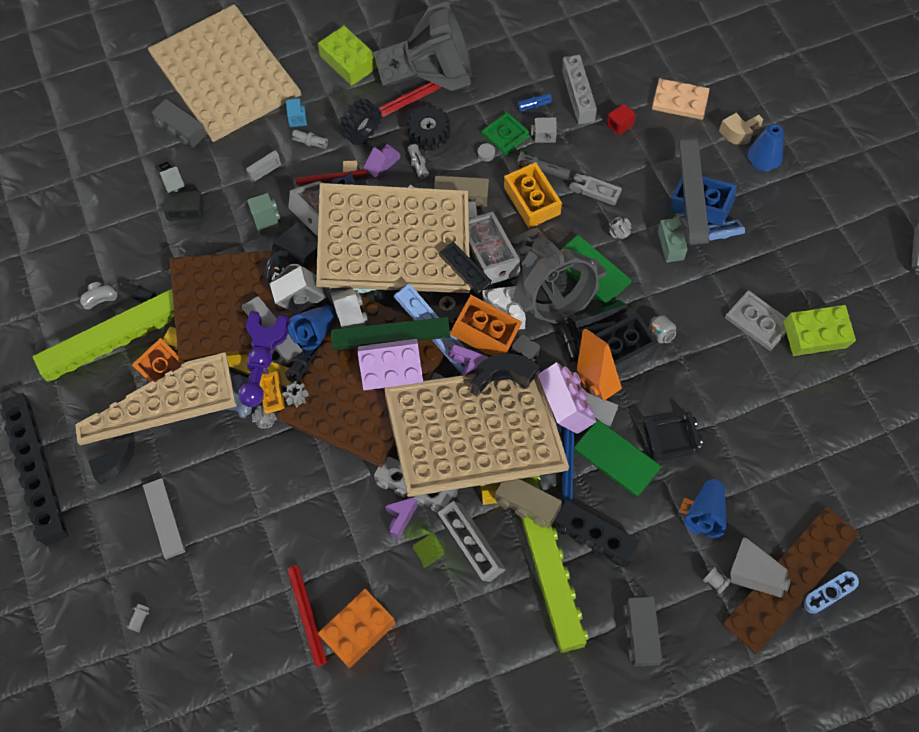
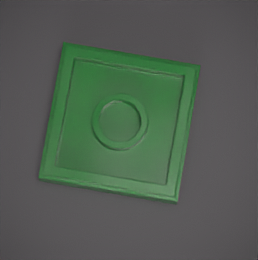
M508 112L482 130V135L504 155L524 142L531 134Z

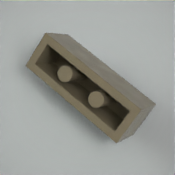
M435 176L434 189L468 191V202L475 201L476 207H487L489 179Z
M520 479L502 481L495 493V500L501 507H509L515 510L517 515L534 520L533 522L542 528L547 527L550 529L561 509V500Z

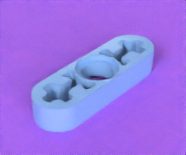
M844 572L811 592L803 600L805 610L812 614L818 613L858 587L859 580L857 576L852 572ZM845 579H850L852 581L850 585L848 584L844 586L842 589L839 586L845 581ZM827 587H831L836 591L835 598H830L826 595L825 590ZM821 596L823 600L816 606L810 605L811 599L814 601Z

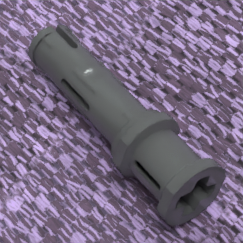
M521 151L516 166L526 167L536 162L542 172L568 180L570 169L541 161L538 156L532 157Z

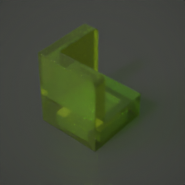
M433 533L413 545V549L420 558L424 568L445 555L443 547Z

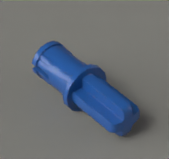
M550 94L538 97L533 95L531 98L517 101L518 109L520 112L532 108L537 109V106L551 103L552 98Z

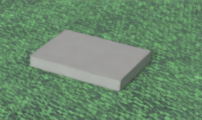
M749 290L725 316V319L769 351H772L787 333L783 322L786 317Z

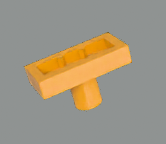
M278 371L262 375L260 386L264 391V398L262 400L264 412L269 414L285 409L281 379Z

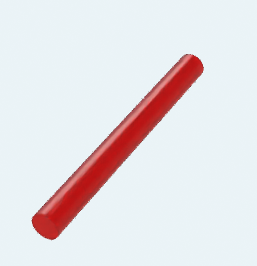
M364 169L296 178L297 185L317 181H331L348 176V173L351 172L353 178L365 177L367 172Z

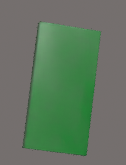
M579 235L562 248L594 258L606 269L607 275L598 279L599 289L594 295L604 305L610 303L631 284L632 280ZM571 267L565 269L570 276L577 282L579 281L580 271Z
M599 420L593 424L574 447L576 453L636 498L639 497L662 467Z

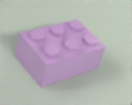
M417 339L358 347L363 390L423 382Z
M556 362L538 374L558 424L578 434L596 423L595 411L587 401L588 395L581 387V379L576 372L573 373L566 366L563 367Z

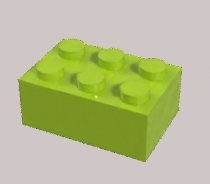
M342 26L318 43L320 57L351 86L377 69L374 53L345 26Z
M846 305L794 312L783 321L793 356L845 349L856 341Z

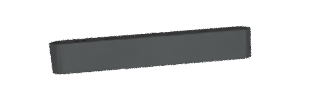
M698 139L679 140L689 245L709 243V231Z

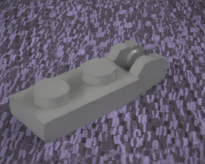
M575 174L573 178L577 183L572 182L569 186L570 190L576 193H582L613 206L616 205L622 192L620 187L580 174Z

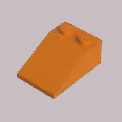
M584 329L577 365V372L581 379L580 385L590 390L594 397L597 396L605 401L620 391L622 386L609 345L589 330Z
M160 338L132 364V367L150 383L160 380L170 371L174 372L181 368V365L185 362L183 360L179 361L178 355Z

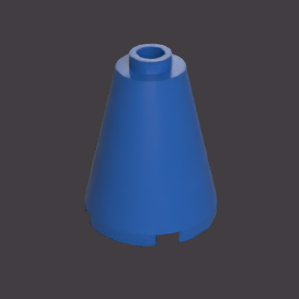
M776 124L767 126L750 146L747 158L751 161V165L754 168L767 172L780 166L783 161L784 131L782 127Z
M324 305L294 315L288 325V332L293 342L302 345L304 350L317 348L338 318L336 310L331 305Z
M717 479L705 482L685 516V526L697 535H700V532L707 534L706 537L715 538L725 533L727 527L725 486Z

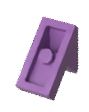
M388 144L380 151L374 147L364 169L377 179L401 158L400 153Z
M458 345L451 347L447 356L453 358L454 362L465 363L462 376L477 370L478 365L489 358Z
M410 498L386 506L388 513L398 517L397 519L394 518L389 526L391 537L397 540L400 539L418 506L417 499Z

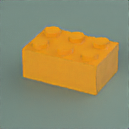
M536 162L504 176V189L528 228L561 215L562 202Z

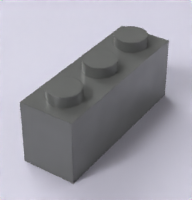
M167 99L151 112L154 117V123L159 128L163 127L171 136L175 135L184 145L188 144L194 148L207 135L201 122Z
M654 597L629 598L626 605L623 606L624 617L628 618L629 626H626L627 639L631 640V648H628L629 660L633 661L634 667L660 665L662 663Z

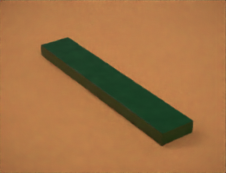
M448 317L334 329L331 330L332 349L358 348L359 346L411 339L424 341L450 338Z

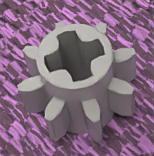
M617 217L609 224V233L613 238L624 239L631 233L630 229L632 227L627 217L625 219Z
M294 381L293 384L286 385L287 392H284L283 396L287 399L288 405L294 404L297 408L298 405L306 403L305 397L309 396V393L305 390L303 383L299 385Z
M263 405L258 406L255 413H252V421L256 422L259 428L272 427L274 421L277 420V412L266 414Z

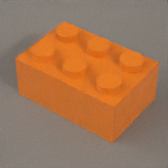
M470 295L450 335L489 356L506 354L522 321Z
M364 589L318 635L350 669L396 623L394 618Z

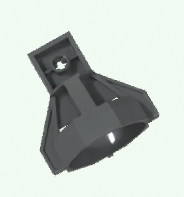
M447 1L429 7L407 41L374 52L382 84L385 87L415 77L423 78L451 91L471 85V61L457 19ZM395 61L399 62L397 68L393 67ZM438 62L440 63L445 75L440 74Z
M537 227L509 239L520 259L521 269L513 298L523 312L530 310L535 318L558 324L569 319V316L583 312L599 289L598 279L607 275L606 269L596 259L568 249L559 250ZM571 267L580 271L581 276L575 288L563 298L554 281L558 278L560 271ZM540 286L549 298L550 304L536 302V295Z

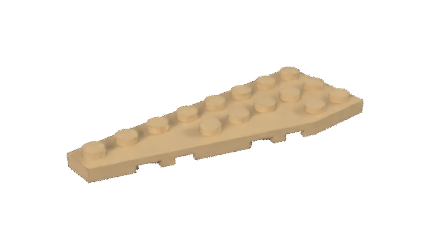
M226 353L188 361L174 372L166 373V376L160 380L152 381L127 395L126 399L121 402L109 405L110 408L99 414L95 413L77 423L75 426L78 444L84 445L236 407Z

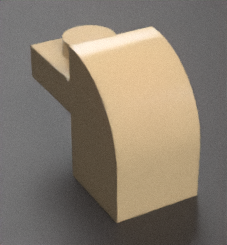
M735 113L722 120L719 131L733 144H748L752 136L761 130L763 118L758 115L744 122Z

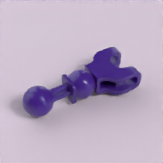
M251 311L249 314L246 329L252 339L251 345L253 348L248 354L246 366L251 372L248 382L243 384L238 392L239 400L244 406H258L264 398V391L260 386L262 373L268 374L267 368L272 363V354L275 348L287 339L288 316L280 315L273 326L264 328L261 326L262 318L259 312Z

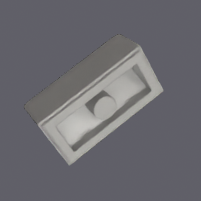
M587 393V401L595 411L594 417L596 421L599 420L610 427L618 405L607 400L603 401L599 397H594L592 394Z

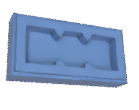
M738 219L727 221L723 226L716 224L708 225L709 241L744 234L745 227Z

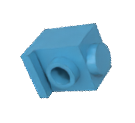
M300 98L286 100L287 117L290 127L307 125L305 106L301 105Z

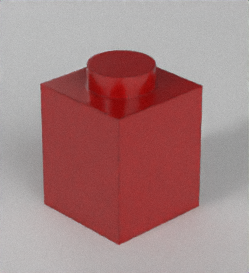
M622 104L608 114L607 126L619 136L634 125L636 114H634L631 108Z

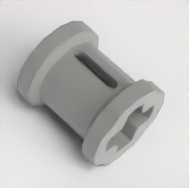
M714 567L703 581L711 584L720 595L732 580L726 579Z

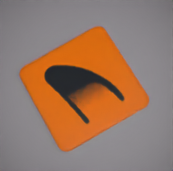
M684 498L679 512L687 515L694 501Z

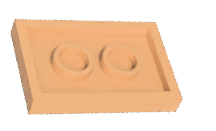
M659 78L652 110L703 120L710 88Z

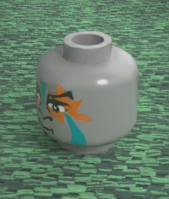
M661 315L650 320L648 329L658 343H669L675 338L676 325L668 317Z

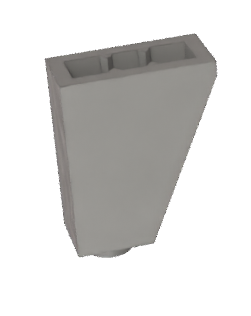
M747 538L742 539L730 573L731 582L782 598L784 590L788 591L790 585L787 569Z

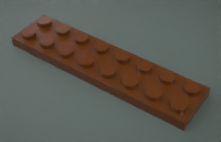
M826 506L778 561L779 564L787 569V577L790 578L788 591L784 590L782 598L753 589L723 623V626L756 655L860 533Z

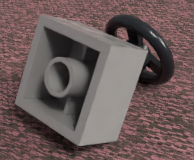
M277 251L269 258L265 268V278L271 287L275 304L298 314L327 298L325 287H316L317 275L298 264H293L292 257L288 252ZM278 257H285L287 264L280 263ZM274 264V275L271 278V268Z

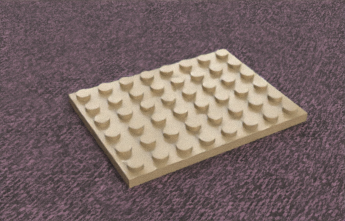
M235 4L148 48L149 53L196 120L204 125L206 133L212 142L286 103V100H291L301 95L300 89Z
M320 183L316 287L401 290L410 283L416 291L470 292V287L439 256V252L454 241L469 257L468 191Z
M476 374L385 387L384 393L407 497L568 471L569 465L554 416L538 374L526 389L509 379L494 380L478 397L471 394V381Z

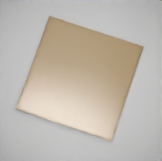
M343 161V172L357 170V161Z

